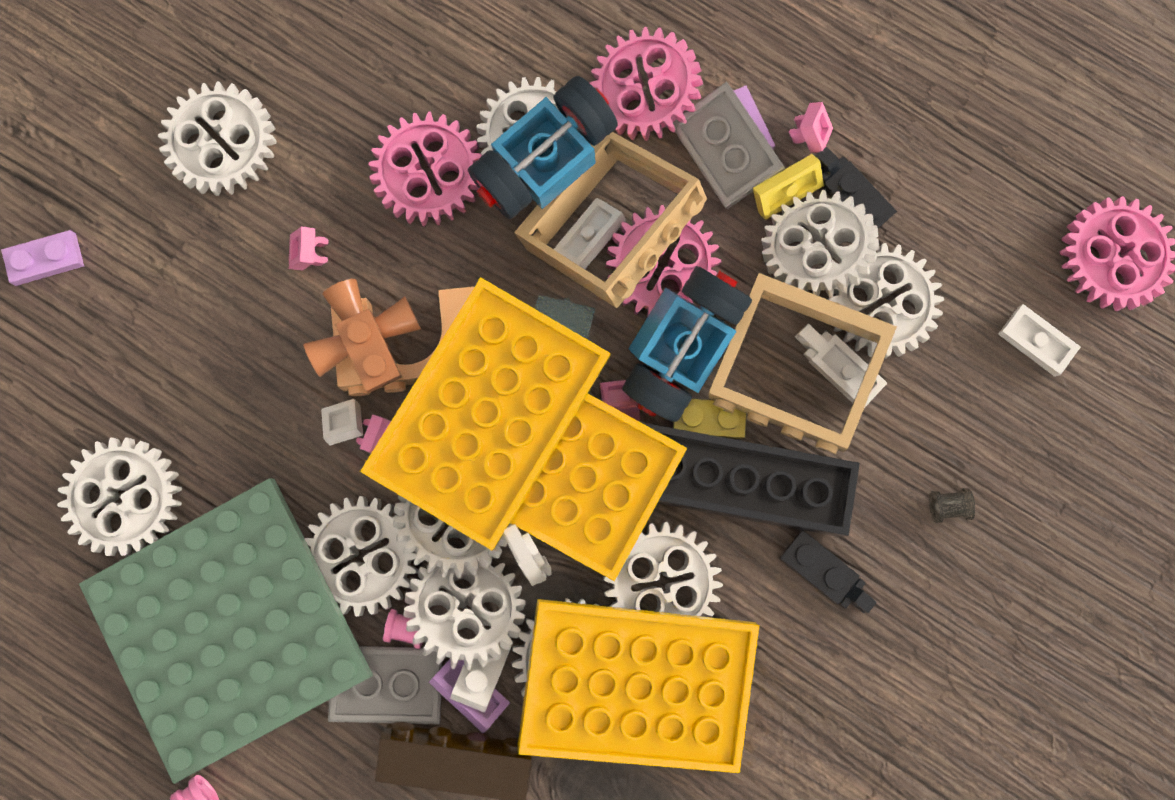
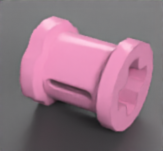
M391 609L387 617L383 641L390 643L391 640H397L413 644V637L418 631L408 632L406 630L407 622L413 618H406L404 615L398 614L397 610ZM423 642L414 645V648L420 649Z

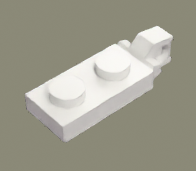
M810 324L805 325L795 336L807 349L803 355L813 367L853 403L868 364L836 334L832 336L825 331L820 335ZM877 375L865 407L887 384L880 375Z
M515 524L505 529L503 535L518 565L531 585L546 581V576L552 575L551 567L546 557L541 556L529 532L521 535Z

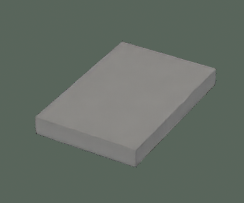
M727 81L695 104V112L686 111L683 113L687 121L685 124L677 119L673 122L677 136L726 209H729L752 193L753 187L786 169Z
M359 646L373 676L329 700L328 722L440 724L442 695L429 681L443 667V661L440 664L436 663V651L424 656V647L417 649L414 647Z

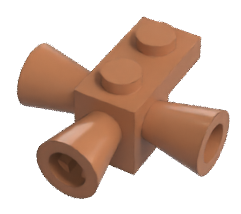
M347 279L326 289L323 292V296L342 321L335 324L339 335L303 344L305 352L318 376H323L350 356L367 393L402 378L386 338L421 330L406 297L404 296L382 314L375 317L370 309H363L356 279Z

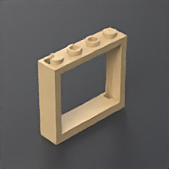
M612 132L599 144L591 145L595 149L596 163L545 208L541 209L537 205L514 233L527 251L615 308H618L624 299L632 295L636 285L643 276L656 266L659 257L667 247L679 238L682 229L690 219L701 211L707 197L698 178ZM618 160L678 195L606 282L547 246V244Z
M759 273L749 295L752 303L736 326L735 330L737 332L730 341L709 391V398L714 400L713 405L722 408L723 411L733 413L734 409L747 413V420L755 424L767 427L768 423H772L782 427L781 433L787 437L801 441L804 436L816 441L815 447L822 451H828L835 455L837 451L844 453L849 447L897 326ZM761 298L877 343L840 434L724 387Z

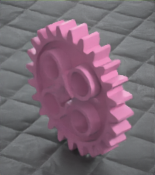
M644 27L640 37H637L635 32L630 30V40L625 42L622 37L617 36L619 45L617 48L610 45L605 46L609 56L607 58L603 56L597 57L602 68L592 69L591 72L597 81H593L590 84L601 91L608 100L609 107L617 119L618 126L615 131L618 135H622L627 129L631 140H634L637 133L641 132L644 140L648 141L650 131H655L660 139L662 138V128L667 127L671 132H675L673 122L676 119L684 124L687 122L683 112H695L694 104L690 99L697 100L701 98L699 90L695 87L703 85L701 76L696 75L701 72L699 62H694L696 59L693 49L686 51L688 46L684 39L676 43L677 39L674 32L668 34L664 39L661 28L656 30L654 36H650L647 27ZM638 57H642L644 70L649 79L648 85L655 104V110L652 112L649 111L648 99L643 90L644 83L637 65ZM660 58L666 59L663 65L655 68L651 67L655 60ZM632 69V73L628 77L618 78L623 70ZM674 90V94L670 98L659 99L663 91ZM633 100L641 101L636 109H626L627 105Z
M431 112L427 113L425 121H420L417 113H413V123L410 124L404 118H399L401 128L397 130L391 125L387 126L391 136L387 138L379 135L378 139L383 148H372L371 150L374 157L378 159L369 162L371 170L377 172L369 176L372 184L379 185L374 189L378 198L384 197L382 204L385 209L394 206L393 214L396 218L406 212V220L409 224L414 221L416 216H419L422 226H426L428 217H433L435 223L440 225L441 215L443 214L451 221L454 220L452 210L456 208L465 213L463 201L475 202V197L470 190L479 189L468 173V168L482 156L480 153H475L479 149L477 141H469L471 136L468 129L459 133V121L455 120L447 126V119L444 114H442L438 122L433 120ZM438 141L443 143L442 148L438 151L430 152L426 150L431 142ZM413 143L418 144L428 167L432 169L434 178L442 191L441 195L435 194L417 155L411 147ZM407 156L412 158L410 164L405 167H397L395 165L400 157ZM448 171L459 173L458 178L452 182L442 180V176ZM424 186L427 188V192L422 197L415 198L410 196L412 189L415 187Z
M1110 197L1100 202V205L1094 202L1087 207V211L1083 210L1075 216L1077 220H1074L1067 226L1072 233L1062 237V241L1070 246L1060 251L1061 255L1067 256L1070 261L1062 265V268L1072 269L1073 274L1067 278V281L1078 280L1080 283L1075 292L1078 294L1087 290L1089 291L1087 302L1090 303L1099 297L1100 308L1103 309L1113 303L1115 311H1119L1126 306L1129 310H1133L1139 307L1140 304L1144 306L1152 302L1153 297L1156 298L1164 294L1163 287L1173 283V280L1168 275L1175 272V265L1170 263V261L1175 259V251H1170V246L1175 244V239H1168L1166 236L1172 230V226L1161 227L1159 224L1164 217L1163 214L1153 218L1150 216L1152 211L1151 205L1139 210L1138 199L1127 205L1125 197H1120L1114 203ZM1115 224L1122 228L1123 236L1117 232ZM1091 246L1099 252V259L1091 253ZM1140 249L1147 254L1148 261L1143 259ZM1116 272L1122 275L1124 284L1118 282L1115 275Z
M664 205L660 206L658 215H653L651 209L647 207L644 219H641L638 214L633 213L631 217L633 226L626 222L621 223V230L624 236L616 233L613 234L612 240L619 246L608 247L607 253L616 258L606 261V268L616 270L664 212ZM703 220L694 225L689 221L682 229L679 242L667 265L669 267L666 266L653 290L648 291L646 286L654 274L658 262L652 270L648 271L649 274L639 281L632 295L624 299L623 306L633 301L636 303L634 314L637 315L645 308L647 309L648 317L663 292L661 282L665 279H672L677 282L679 286L678 295L693 303L692 299L683 294L682 288L690 278L696 266L702 267L716 276L717 272L711 270V267L718 266L721 263V259L711 257V254L716 252L719 246L714 244L708 245L707 243L713 235L712 231L704 234L700 232L704 223ZM681 249L691 250L696 258L695 263L688 265L682 263L678 258V251ZM666 250L662 253V255L659 257L658 260H661V259H662V257H663V255L665 254Z

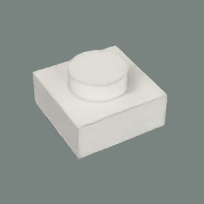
M355 399L321 409L323 439L329 445L363 436L361 407Z

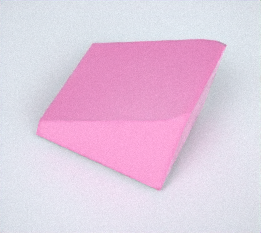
M626 380L600 383L602 402L640 421V409L636 406L638 403L622 390Z

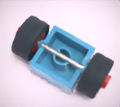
M573 77L554 94L553 98L557 108L545 97L491 143L493 151H487L468 168L470 177L479 188L476 192L490 208L494 206L506 218H514L531 203L532 199L541 209L545 208L596 163L595 149L591 145L599 144L618 126L617 119L609 107L606 97L582 77Z
M696 266L690 278L683 286L682 292L700 304V307L668 288L664 289L628 348L638 360L660 371L659 373L648 366L637 363L625 381L622 390L638 403L636 406L653 417L657 414L673 422H677L680 419L684 409L689 405L692 396L673 380L699 393L737 332L724 321L715 317L714 314L737 325L752 303V299L748 295L735 288L738 283L736 280L721 271H718L715 276L702 267Z

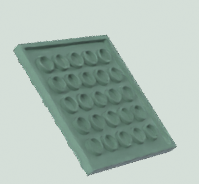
M273 478L263 481L142 548L141 551L131 554L79 583L173 784L373 676L287 502Z

